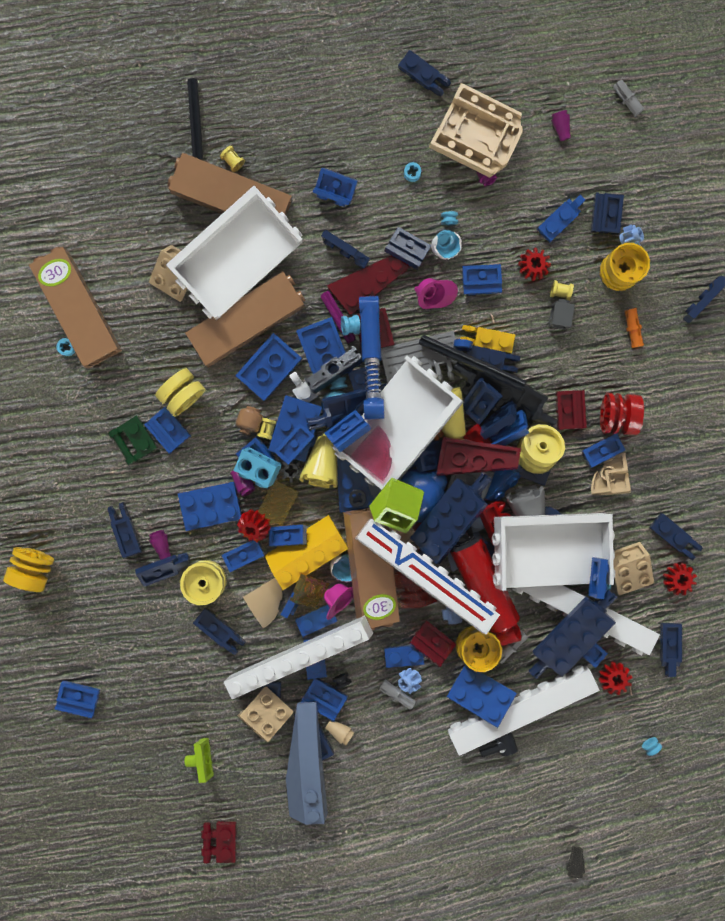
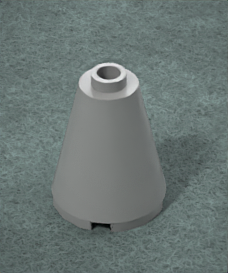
M536 485L516 489V494L511 495L510 492L506 495L507 502L515 516L545 515V491L543 486H540V489H537Z

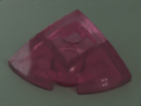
M378 425L351 454L356 461L382 481L387 477L392 464L389 452L391 444L386 433Z

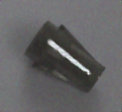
M572 846L566 867L567 875L570 877L583 878V874H585L583 848Z

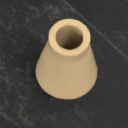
M332 720L325 727L340 744L343 743L344 745L348 744L355 733L351 730L352 728Z

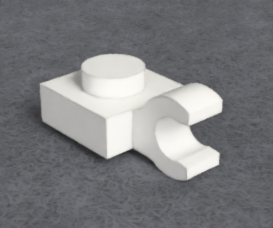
M296 372L289 375L296 385V388L292 391L297 399L310 402L318 397V394H314L306 382L303 383Z

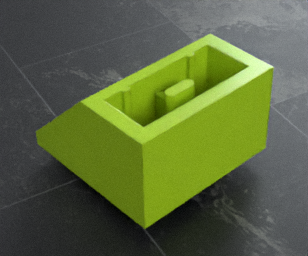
M391 478L369 505L374 522L407 533L418 520L424 495L423 490Z

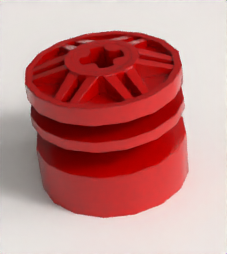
M606 393L600 408L601 431L603 433L612 432L617 434L621 429L623 435H638L644 419V401L642 396L627 394L623 399L620 393L615 395L613 393Z

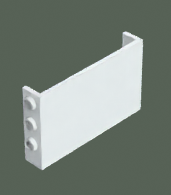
M255 186L250 188L166 264L178 278L175 280L176 283L183 290L187 288L191 292L189 297L196 304L200 302L204 306L202 311L209 319L214 317L217 321L302 244V233L296 227L292 228L288 223L289 219L283 212L279 213L274 208L276 207L275 203L269 197L265 198Z
M408 356L404 358L406 362L381 391V399H384L385 419L365 420L371 427V430L342 452H339L335 446L332 447L336 451L335 455L342 461L346 459L351 463L349 467L356 473L361 472L366 476L364 478L365 481L372 486L375 484L381 490L391 478L400 480L464 403V401L451 392L452 386L445 381L440 383L436 379L438 375L431 369L424 370L421 367L423 363L415 356L412 359Z
M590 513L494 517L492 543L495 546V553L492 560L495 565V573L493 574L495 588L505 591L506 588L590 584L592 557L608 560L609 572L606 576V584L614 585L615 570L613 560L615 552L613 540L615 534L613 531V514Z

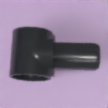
M510 732L495 739L493 742L480 746L479 751L482 757L498 752L502 756H510L518 752L513 733Z

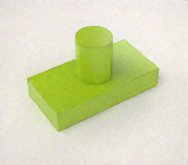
M202 738L194 744L195 755H187L184 762L186 767H197L199 783H206L214 774L209 738Z

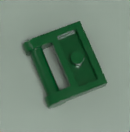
M138 415L108 432L110 438L114 439L126 458L125 462L128 466L158 448ZM122 432H125L137 454L132 455L120 436Z

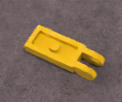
M463 325V331L476 333L475 339L469 337H460V339L470 340L474 346L502 351L507 354L512 353L515 334Z

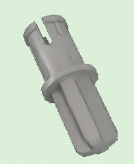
M623 80L618 81L613 86L614 90L623 100L622 104H626L634 117L645 109L635 97L636 93H632Z
M522 630L521 641L502 647V657L499 661L501 664L512 653H516V649L527 640L528 637Z
M386 679L379 688L380 691L391 697L393 702L396 700L408 709H412L416 703L414 699L403 693L401 688H397Z

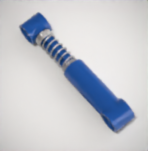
M379 296L359 297L362 361L366 365L364 368L367 375L365 377L367 380L365 382L367 392L366 399L364 400L365 420L385 419L384 399H381V393H379L381 390L379 389L380 379L378 377L380 376L378 366L382 360Z

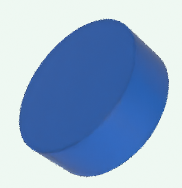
M465 339L454 340L453 348L459 351H471L473 342Z

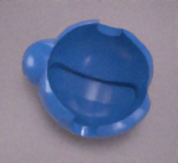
M417 469L407 471L399 480L424 492L416 522H423L445 494L444 489L447 486L448 479L446 475L437 476V470L418 472Z

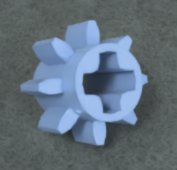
M632 224L623 227L624 232L620 234L621 244L635 243L640 245L639 242L644 240L642 229L640 227L636 228Z
M447 607L442 609L443 619L448 620V624L462 623V618Z
M409 668L399 673L401 678L398 680V684L403 691L411 694L413 691L416 692L421 688L419 683L422 679L418 671Z

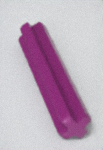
M326 291L321 294V299L342 333L341 317L343 314L331 293ZM354 333L343 335L348 344L356 340Z

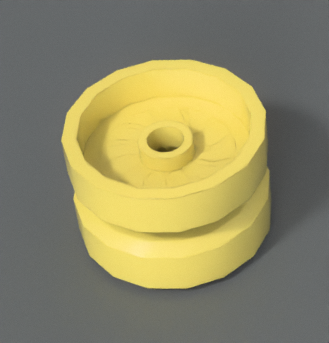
M187 368L180 370L170 377L155 394L162 404L168 403L167 410L174 417L192 406L206 390L199 381L192 382L194 375Z
M538 424L531 427L529 434L523 436L516 447L521 448L519 464L526 471L533 474L548 472L564 454L565 443L561 434L555 428L548 425Z
M201 560L192 564L183 572L180 580V589L183 596L190 603L208 605L224 592L227 584L226 574L218 563L210 560Z

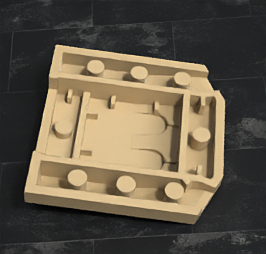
M461 83L429 148L490 178L506 167L523 132L520 120L522 114Z

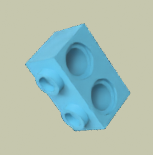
M248 447L241 451L233 471L239 473L238 475L244 479L255 481V484L261 488H268L274 484L282 464ZM247 460L252 465L251 469H249L246 465ZM263 469L268 471V478L263 475Z

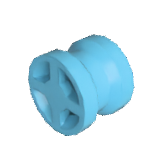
M353 315L349 318L347 316L341 317L343 335H348L349 333L360 334V319L358 315Z

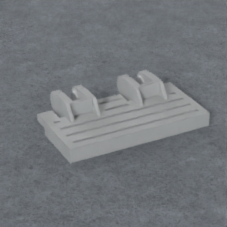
M454 331L430 336V338L452 348L454 340H456ZM420 339L381 348L382 363L387 383L406 362V359H404L406 356L411 359L415 356L423 363L421 367L426 371L428 369L432 370V367H434L435 373L438 375L437 380L440 383H443V376L439 365L446 364L447 375L451 381L454 380V373H451V362H453L454 367L457 361L419 345Z

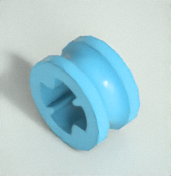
M411 162L405 166L404 177L409 182H416L420 178L421 167L417 163ZM410 168L417 170L415 176H411L412 174L408 175Z
M448 211L441 213L443 218L441 224H458V219H456L458 212Z
M62 338L57 343L58 352L64 356H72L75 353L71 343L68 345L71 347L70 350L63 351L65 348L62 347L64 344L70 343L69 339Z
M341 377L331 383L332 387L330 389L337 390L348 387L345 384L346 377Z
M652 737L642 744V748L646 750L648 756H653L662 749V745L658 743L656 737Z

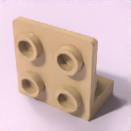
M170 245L161 250L149 283L181 302L184 299L187 288L183 290L176 283L175 280L178 278L166 266L181 250Z
M640 542L614 551V581L616 592L619 596L654 584L650 554Z
M264 687L246 709L242 710L237 716L265 742H269L293 714V711L268 687Z

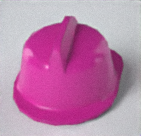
M427 278L414 288L418 297V304L423 309L447 307L456 299L458 294L457 285L450 280Z
M336 584L325 591L324 600L330 608L326 617L327 620L333 618L354 598L353 587L348 588L343 584Z

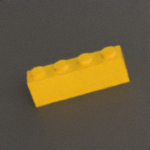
M327 515L307 528V545L280 546L267 553L265 558L274 577L284 590L348 550V547L333 520Z

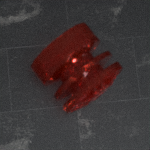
M401 572L394 573L395 586L405 588L404 591L397 593V598H405L398 601L400 608H422L438 602L437 599L429 595V593Z

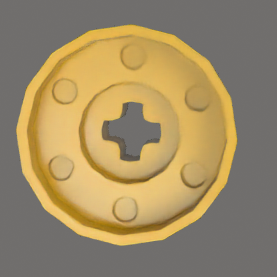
M635 243L619 245L603 259L600 265L602 282L608 288L615 291H624L641 281L650 269L648 253L642 246Z
M13 548L12 554L14 556L10 557V562L17 567H7L3 581L12 587L26 591H44L48 578L42 573L51 571V567L48 565L53 564L54 558L32 548Z
M469 626L462 630L456 639L457 654L470 669L476 672H487L498 665L502 657V647L500 641L491 632L483 634L473 626ZM476 643L479 644V645H478V648H479L478 650H475V649H474V648H475V645H474V644H476Z

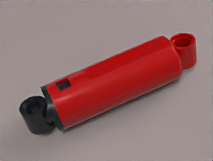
M470 526L450 553L468 591L473 590L481 596L480 600L485 604L486 602L491 603L497 608L496 612L500 614L489 632L496 634L501 646L519 642L522 639L521 630L517 624L520 618L507 589L502 591L495 588L493 583L495 565L493 564L492 557L479 532L473 533Z

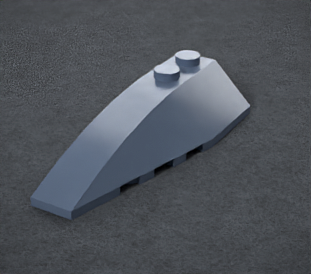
M317 701L297 703L286 774L289 816L305 825L325 824L328 814Z

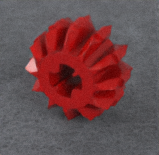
M534 248L533 252L527 249L526 255L522 254L520 256L522 261L518 262V266L523 268L520 269L519 273L525 272V279L531 276V281H535L536 277L542 280L543 274L547 275L549 273L547 268L551 267V263L546 261L549 260L550 256L544 257V250L538 253L537 248ZM534 261L537 263L535 268L532 267Z
M252 509L247 512L245 511L238 521V532L243 533V538L247 537L249 542L252 540L255 542L263 540L270 531V519L265 518V514H260L259 510L255 512Z
M674 563L673 568L667 567L669 573L663 574L667 578V580L663 581L664 585H668L667 591H673V594L677 596L680 593L685 596L687 590L693 591L691 585H697V582L693 581L697 577L696 574L692 573L693 568L687 567L684 563H681L680 566Z
M611 662L610 667L605 664V672L599 671L603 677L598 679L600 683H603L602 689L607 690L609 694L615 692L619 696L621 690L626 693L627 689L625 687L632 686L628 682V680L632 679V675L628 674L629 668L624 667L620 662L617 665L615 662ZM614 676H618L617 681L615 679L614 681L612 680Z

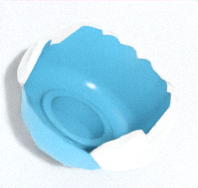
M443 230L434 237L431 248L433 253L440 259L449 260L460 253L462 240L459 234L450 230Z
M348 554L338 555L330 562L331 575L337 580H341V582H352Z

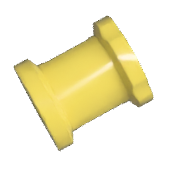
M228 146L220 154L221 160L227 162L232 172H237L245 163L244 158H240L232 146Z
M554 280L550 297L558 296L570 301L574 284L565 285Z
M262 418L261 429L256 436L271 440L277 422Z

